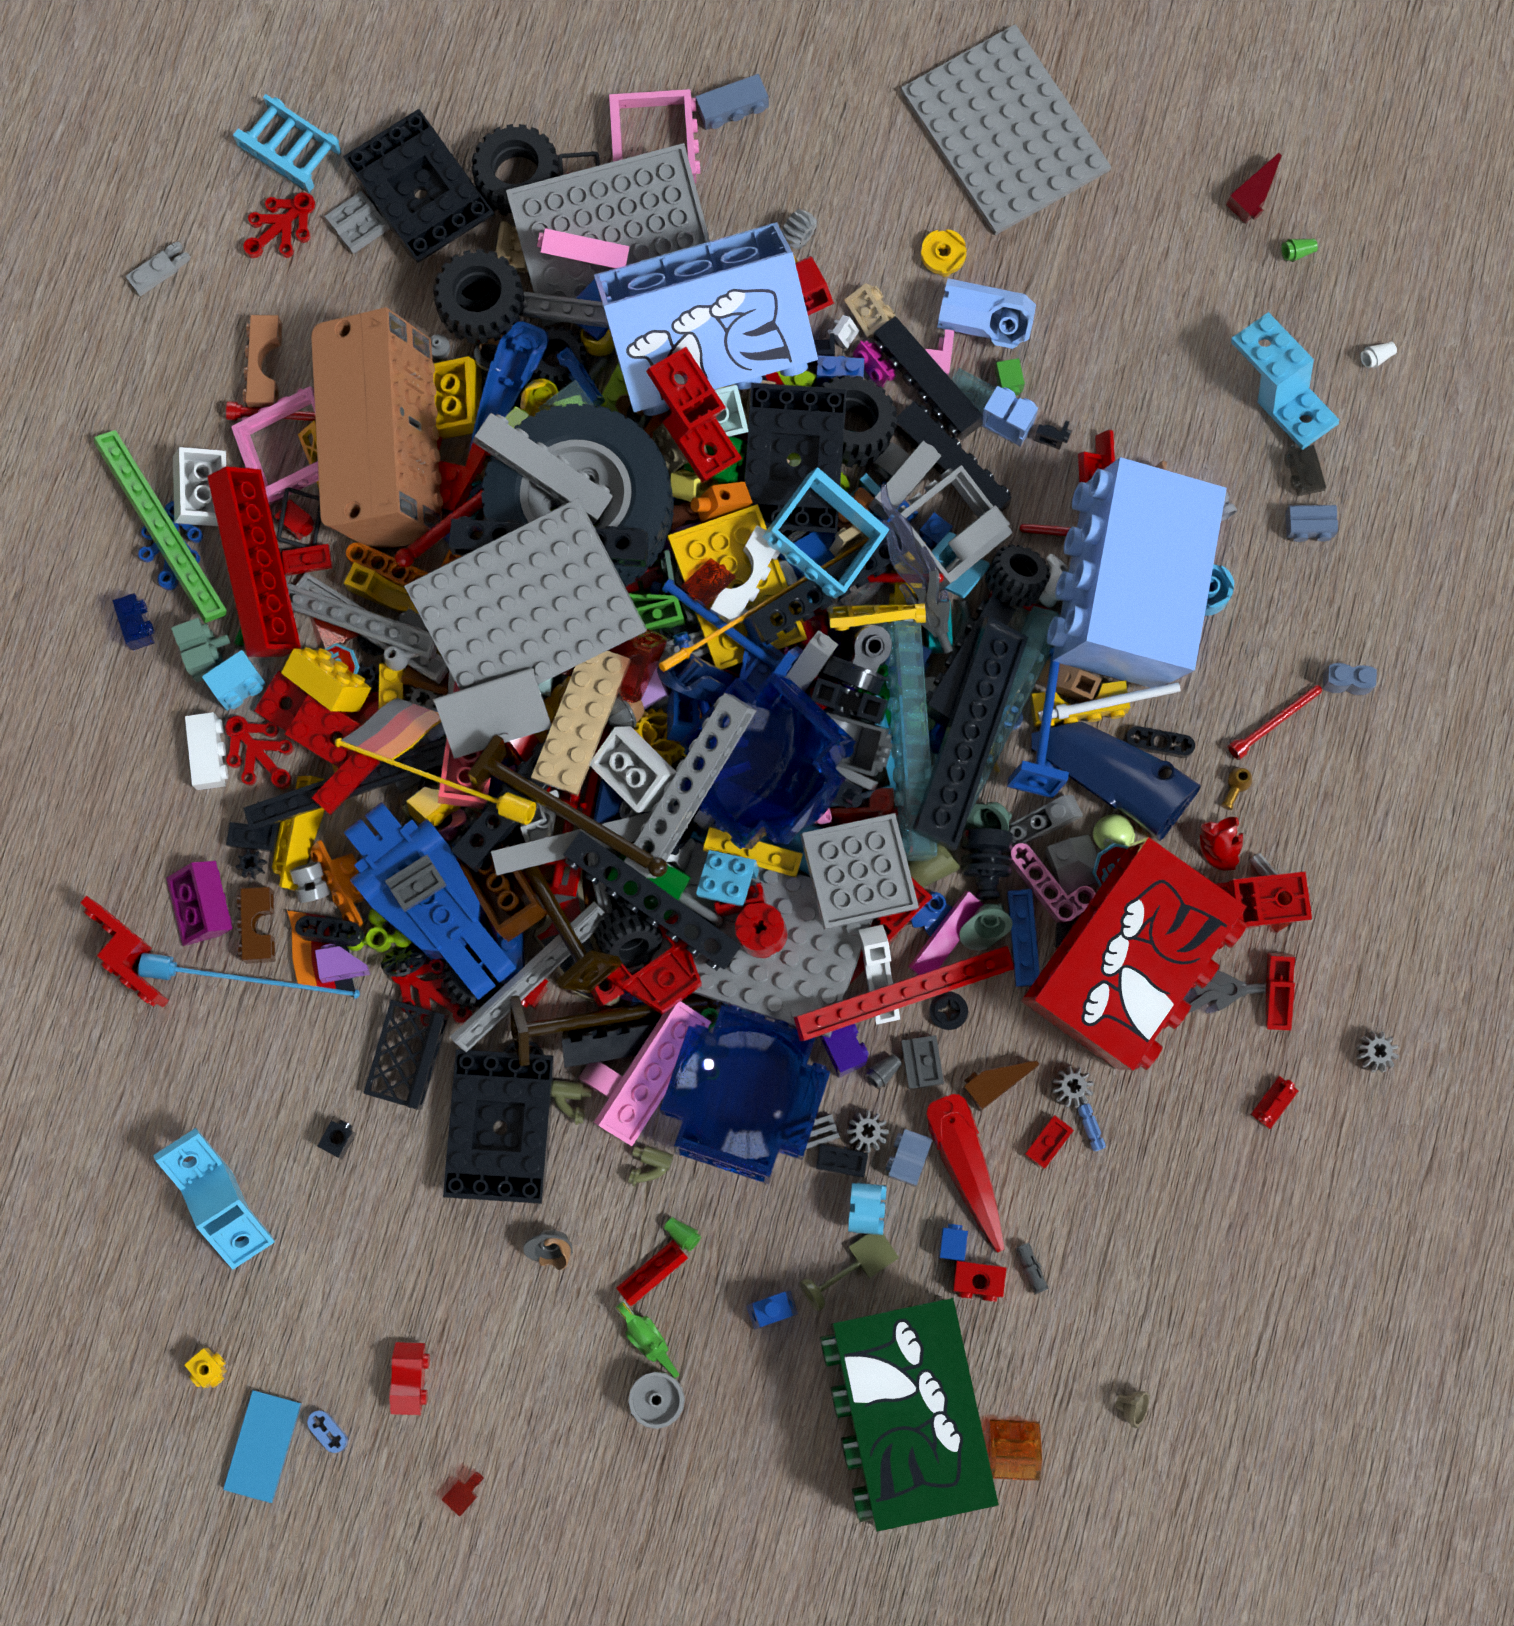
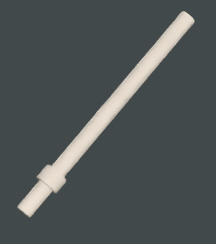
M1177 682L1068 706L1066 704L1057 705L1053 709L1052 719L1058 717L1060 720L1069 718V715L1180 692V685ZM1043 711L1038 712L1039 721H1042Z

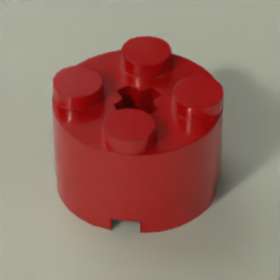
M766 903L748 904L736 919V936L743 949L749 955L756 958H767L776 952L778 953L784 947L788 935L787 928L781 913L775 907Z

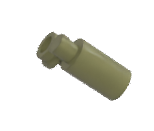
M554 1080L552 1097L555 1104L562 1112L575 1120V1125L583 1124L585 1109H580L577 1106L576 1110H574L565 1099L582 1100V1097H592V1088L583 1087V1083Z
M635 1146L632 1155L641 1158L640 1162L654 1166L655 1169L646 1173H641V1169H632L628 1183L636 1187L637 1183L661 1177L666 1171H669L674 1155L649 1146H645L644 1149Z

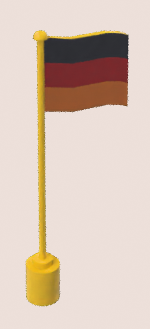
M396 698L381 707L360 728L343 739L338 738L335 740L336 747L343 746L496 803L498 814L505 818L528 825L535 815L536 803L509 792L497 799L394 761V759L412 748L425 734L441 722L439 713Z

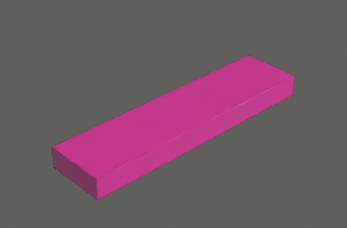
M965 891L908 967L917 975L940 968L960 941L959 934L962 926L984 904L969 891Z

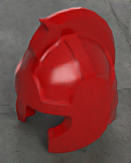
M1227 817L1219 823L1206 822L1201 825L1199 842L1202 854L1208 863L1219 870H1236L1235 866L1240 861L1238 855L1243 846V833L1237 835L1238 817Z

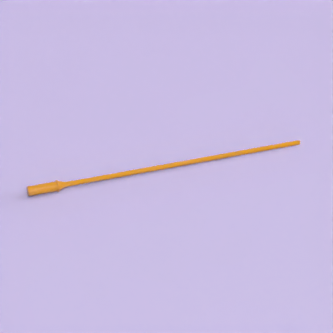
M869 538L864 539L822 565L821 568L825 570L864 546ZM804 576L693 646L682 647L680 651L660 662V669L665 672L684 659H688L689 655L700 646L809 579Z

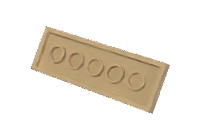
M605 651L575 666L531 776L533 780L578 796L631 662L629 658Z

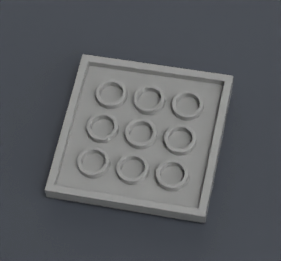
M895 813L800 834L823 930L919 908Z

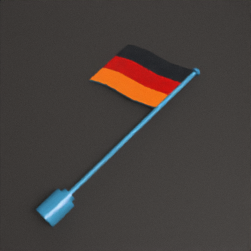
M287 910L292 928V959L297 983L177 967V962H174L172 956L142 953L139 962L140 977L170 980L171 976L176 975V972L349 995L354 996V999L360 996L359 990H355L353 978L326 983L321 982L315 950H320L321 946L328 943L303 940L295 930L296 922L304 916L343 920L339 917ZM309 924V927H308V928H304L303 930L306 932L307 929H313V928H312V926ZM327 927L324 931V936H331L335 932V927ZM335 944L336 947L340 946L341 948L350 953V950L347 948V946Z

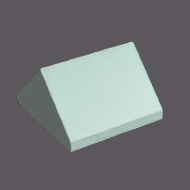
M733 385L715 390L726 407L716 419L727 436L730 437L748 432L738 386Z

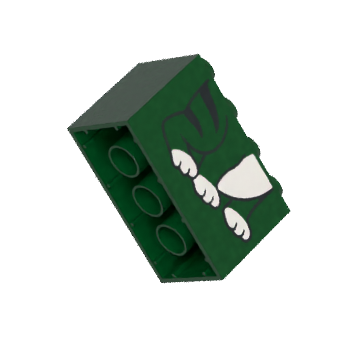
M954 1298L830 1324L832 1334L821 1336L820 1342L825 1366L839 1365L843 1384L832 1386L830 1390L836 1417L850 1416L853 1435L841 1437V1443L848 1470L861 1468L864 1486L851 1488L859 1523L872 1520L873 1527L876 1532L999 1506Z

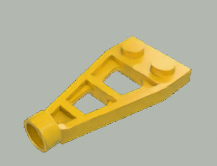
M924 603L915 605L828 607L830 628L844 631L852 626L914 619L916 623H926V611Z

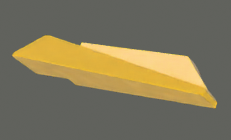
M298 776L296 789L324 779L314 776ZM323 808L280 822L272 863L274 873L280 875L279 887L293 891L297 889L298 885L293 883L289 870L307 864L325 811Z

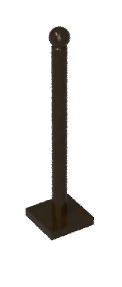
M497 734L493 736L468 772L472 788L475 791L481 792L493 775L644 868H648L652 876L661 877L667 872L668 865L663 858H654L650 853L503 765L501 762L507 753L504 739Z
M492 818L493 823L498 826L500 820ZM516 827L506 837L510 847L524 843ZM538 866L523 869L575 961V964L560 976L556 983L559 988L590 993L621 966L622 962L619 956L591 950L587 953Z
M701 995L686 997L681 1001L694 1011L707 1009L708 1007L717 1010L724 1005L722 1002ZM520 996L511 997L510 999L511 1034L519 1065L521 1066L529 1065V1037L663 1015L647 1004L526 1022Z

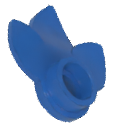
M939 892L929 893L932 896L931 900H934L937 904L936 908L931 907L930 900L911 920L913 928L924 926L926 933L930 937L953 908L946 904L944 896Z

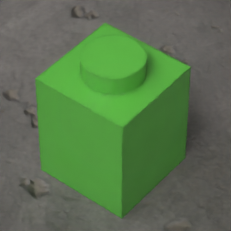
M1019 358L996 362L995 375L997 385L1001 388L1006 387L1012 390L1016 396L1023 392L1025 382Z

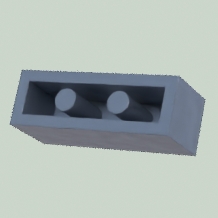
M759 74L695 96L696 108L705 130L710 128L717 129L724 123L739 121L749 114H758L769 108V97Z

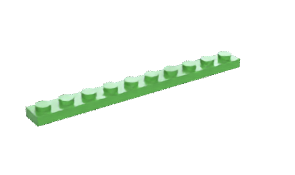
M114 430L94 437V444L203 622L207 623L226 616V608L117 431Z

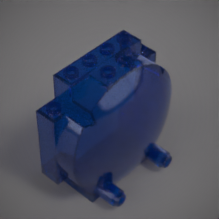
M772 672L757 690L745 680L736 678L721 696L724 693L733 695L755 709L756 713L698 809L707 816L710 814L716 820L714 822L715 826L722 832L727 831L732 836L731 842L740 849H753L763 836L769 837L776 844H789L799 831L806 829L819 820L833 803L840 785L846 779L836 767L842 758L845 759L852 755L853 745L856 741L791 678ZM715 703L679 743L685 749L683 752L686 756L690 752V744L702 732L704 721L715 710ZM728 716L723 719L724 728L729 724ZM716 737L710 741L711 749L717 744ZM703 758L698 761L697 766L699 770L704 766ZM690 779L685 783L686 791L691 788Z
M728 1004L727 1007L721 1006L712 1033L708 1032L709 1029L702 1025L688 1026L660 1108V1114L682 1121L674 1145L675 1154L769 1185L779 1153L803 1160L831 1071L826 1070L827 1067L819 1063L808 1064L816 1037L800 1041L797 1030L788 1027V1023L781 1020L772 1022L766 1020L762 1014L751 1012L750 1015L741 1012L742 1009L740 1007Z

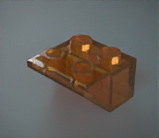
M990 1419L988 1458L993 1478L1040 1481L1042 1467L1040 1422Z

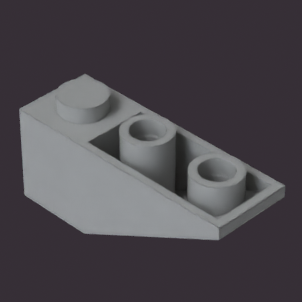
M1063 795L1009 824V832L1013 834V847L1018 843H1029L1083 817L1074 796Z

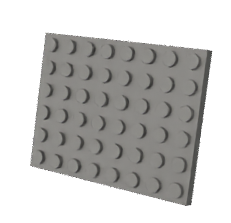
M1016 24L901 87V94L995 235L1111 170V165Z
M684 143L506 190L534 293L577 298L595 279L594 274L615 269L541 253V248L537 247L539 233H544L545 228L630 246L626 265L710 242ZM541 319L543 327L561 323V321Z
M579 497L404 586L460 690L530 668L534 669L537 684H540L647 631Z
M696 842L685 874L692 878L684 893L717 914L714 904L716 903L715 900L701 898L696 894L708 852L702 850L703 844ZM758 867L757 879L752 878L750 886L756 885V882H761L763 884L766 904L775 907L781 913L788 933L784 947L770 957L756 958L749 955L741 946L726 969L722 970L719 968L718 971L705 963L707 958L700 953L697 957L692 954L702 982V986L693 993L796 1027L793 1017L844 1000L862 951L859 930L869 928L873 919L823 930L811 878L799 874L796 877ZM673 911L670 918L673 917L675 914L677 915V913ZM740 913L723 916V923L719 926L704 918L740 944L735 932L736 919ZM689 924L684 928V934L687 938L693 939L697 936L698 929L696 926ZM662 934L661 947L654 953L651 962L672 947ZM707 939L704 943V948L707 952L714 953L718 948V944L714 939ZM832 1031L822 1036L830 1038Z

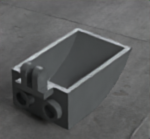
M816 710L804 757L875 776L878 774V771L882 772L883 768L887 767L893 745L891 743L892 735L889 734L890 728Z

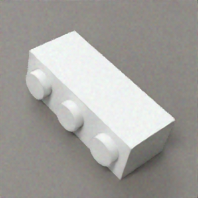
M214 712L185 716L192 786L196 790L224 787L225 779H228V769L226 765H223L222 757L226 756L225 744L221 742L220 733H223L222 720L218 719Z

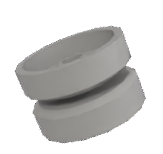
M653 1372L645 1374L635 1382L630 1390L629 1406L631 1413L637 1422L645 1427L654 1429L667 1427L679 1418L684 1409L685 1396L683 1388L676 1378L667 1373ZM658 1395L661 1397L662 1401L659 1405L653 1404V1396Z

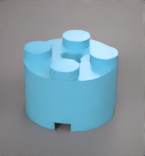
M1213 564L1209 589H1212V592H1208L1204 616L1214 615L1222 611L1232 597L1234 579L1229 570L1221 565Z
M852 1183L848 1232L883 1235L884 1220H879V1218H884L885 1202H881V1200H886L887 1185Z

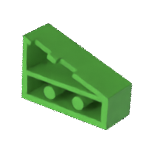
M629 593L647 628V631L644 633L658 628H672L685 624L677 597Z

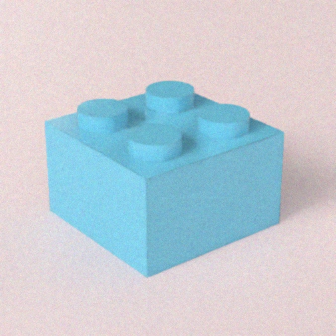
M242 650L202 676L213 694L227 711L238 708L243 704L244 699L250 695H257L263 690V686L266 685L261 675Z

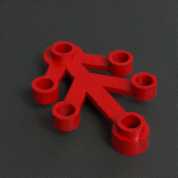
M301 192L294 199L267 198L265 206L268 212L276 213L279 208L290 210L286 214H260L252 212L248 216V221L254 228H259L262 224L274 225L258 239L251 237L244 242L243 247L247 256L250 258L261 256L263 247L282 231V243L279 246V251L283 257H291L294 254V249L291 245L292 221L298 216L299 228L296 230V237L301 243L308 242L311 238L308 230V214L313 212L316 205L313 196ZM270 203H276L274 207H269ZM302 203H308L307 206L301 207ZM254 218H259L258 222H252ZM301 233H307L305 237H300ZM254 247H257V248H258L257 251L251 252V249H252V248H254ZM284 248H290L288 252H283Z
M242 716L229 718L225 724V731L231 737L226 762L231 768H238L242 764V759L239 756L241 740L247 746L245 768L241 775L242 782L247 786H252L256 783L257 776L254 773L257 757L272 775L271 781L273 785L278 789L288 788L292 782L291 775L285 769H279L264 751H279L283 755H290L294 750L293 744L289 740H282L280 742L254 740L249 735V733H264L269 738L276 737L279 729L272 722L252 724L248 723ZM236 725H241V730L235 732L234 727ZM269 727H275V731L272 734L267 733ZM284 744L290 745L287 751L282 750ZM233 757H237V758H238V761H237L236 764H231V763H230V760H231ZM247 775H253V779L250 782L245 781ZM280 777H286L285 783L280 784L278 782Z
M439 959L432 960L430 964L422 965L418 970L405 977L391 976L393 981L400 985L402 1003L411 1002L413 1006H416L411 998L410 985H412L419 991L421 1008L432 1011L431 998L453 1013L455 1022L463 1025L473 1015L467 1006L463 1009L467 1012L466 1016L459 1017L458 1011L462 1010L459 1008L460 1005H453L449 998H446L437 991V989H442L441 982L443 979L424 982L416 977L428 973L441 974L444 964ZM439 963L441 964V969L435 971L432 969L433 965ZM422 1013L420 1021L424 1027H427L429 1024L424 1023V1018L430 1015Z

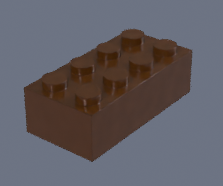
M484 839L476 845H474L473 847H480L483 844ZM503 841L496 850L507 848L506 843ZM491 855L478 872L475 873L459 858H456L494 928L507 942L548 915L522 870L497 875Z

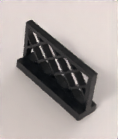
M391 1000L363 1094L408 1106L416 1110H422L449 1015ZM395 1006L404 1008L408 1015L407 1019L398 1024L393 1017ZM409 1010L416 1011L417 1013L412 1015ZM422 1013L430 1015L429 1025L420 1030L414 1018ZM411 1020L417 1033L405 1039L399 1027ZM396 1029L402 1041L390 1047L386 1040L387 1033ZM425 1031H427V1032H426V1035H425V1038H424L423 1035H422V1033H424ZM419 1035L423 1043L422 1049L413 1054L407 1042ZM404 1044L410 1056L398 1062L392 1050ZM389 1052L395 1065L383 1071L379 1064L380 1057ZM420 1054L419 1059H418V1062H417V1060H416L415 1057ZM412 1059L416 1070L414 1074L406 1078L400 1065ZM397 1068L403 1080L391 1086L385 1074ZM382 1076L388 1088L380 1093L371 1091L373 1081ZM405 1083L409 1090L407 1100L399 1099L393 1089ZM390 1091L392 1096L385 1095V1093Z

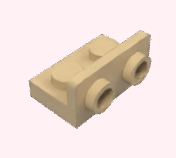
M865 283L844 300L866 336L872 338L874 332L892 319L895 313L889 305H885L882 301L883 294L877 286L873 287Z

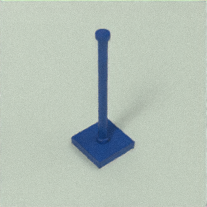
M669 579L663 586L662 591L665 593L669 592L677 597L678 600L716 628L720 629L727 625L725 621L674 585L672 579ZM733 627L723 632L772 668L773 674L761 689L768 696L779 688L803 652V649L796 646L787 652L783 660H776Z
M1055 647L1049 651L1051 661L1036 762L1022 761L1008 778L1007 787L1050 798H1053L1066 784L1069 772L1045 766L1060 665L1059 662L1052 661Z

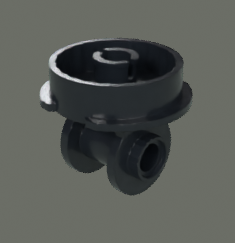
M868 624L849 627L841 635V652L839 657L831 655L823 666L821 673L839 680L840 683L859 690L860 688L879 696L884 681L888 683L890 681L889 678L878 674L877 670L879 665L890 655L892 649L891 637L884 628Z

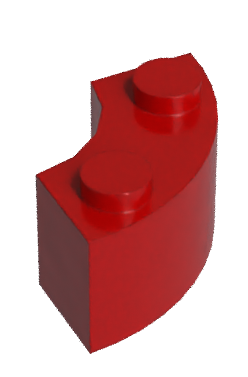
M395 1342L389 1394L391 1414L421 1415L422 1405H427L428 1390L424 1389L425 1369H429L430 1354L425 1353V1343Z

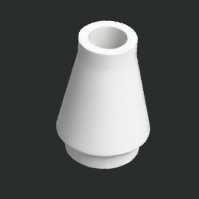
M1391 341L1385 344L1368 346L1361 352V361L1366 368H1376L1395 355L1397 348Z

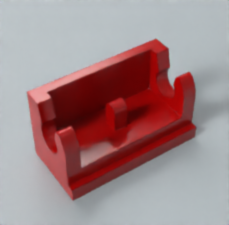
M756 882V885L749 886L743 906L715 901L717 914L721 917L738 914L748 904L766 903L763 884Z

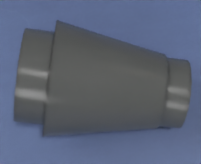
M891 1054L889 1057L868 1068L869 1072L866 1073V1078L877 1089L881 1086L885 1087L902 1063L897 1056Z

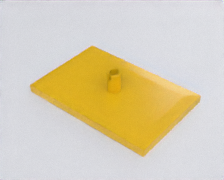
M758 504L667 536L685 587L688 589L687 586L695 579L690 590H687L688 595L708 610L711 609L720 590L718 592H711L715 591L713 582L716 578L700 574L703 570L711 568L717 569L711 570V572L721 573L719 571H722V588L728 589L742 586L750 577L751 564L743 549L757 525L767 530ZM778 558L776 560L771 559L768 564L771 570L765 581L760 579L756 588L760 590L753 602L749 600L746 604L745 609L748 611L788 587ZM697 579L703 580L704 583L701 582V584H700L699 586H697V585H696V584H697L696 580H697ZM703 590V591H706V592L699 593V592H695V591ZM708 591L714 594L717 593V595L713 596L712 594L710 598L709 596L708 598L706 596ZM704 598H705V600H707V599H712V600H708V603H707V601H699L698 599L704 600ZM789 606V611L794 615L793 608ZM695 612L704 638L719 630ZM770 617L771 623L776 626L775 620ZM796 621L797 627L785 634L783 630L777 633L779 638L770 644L780 650L807 640L801 621ZM739 622L733 626L735 630L747 638V630L742 623ZM721 633L706 643L715 667L724 670L742 663L745 648L725 633Z

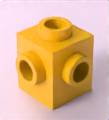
M203 1348L185 1364V1367L191 1373L189 1378L197 1387L209 1388L211 1386L214 1388L225 1379L222 1375L227 1372V1369L224 1367L226 1364L225 1360L217 1352L213 1354L209 1348Z

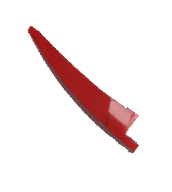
M951 1094L933 1101L928 1106L926 1115L928 1130L937 1150L939 1149L940 1158L964 1203L996 1253L1004 1251V1241L995 1193L972 1111L965 1098L959 1094Z

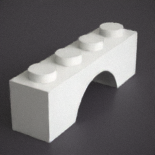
M758 525L753 530L743 549L751 564V574L748 581L737 588L722 589L710 609L712 613L727 623L748 612L745 606L749 600L752 602L755 600L760 590L756 588L760 579L765 581L771 570L768 564L771 559L776 560L780 554L778 550L771 548L762 537L767 530Z
M883 925L860 929L859 935L868 992L893 984L890 969L889 943ZM899 1009L875 1016L876 1025L900 1020Z

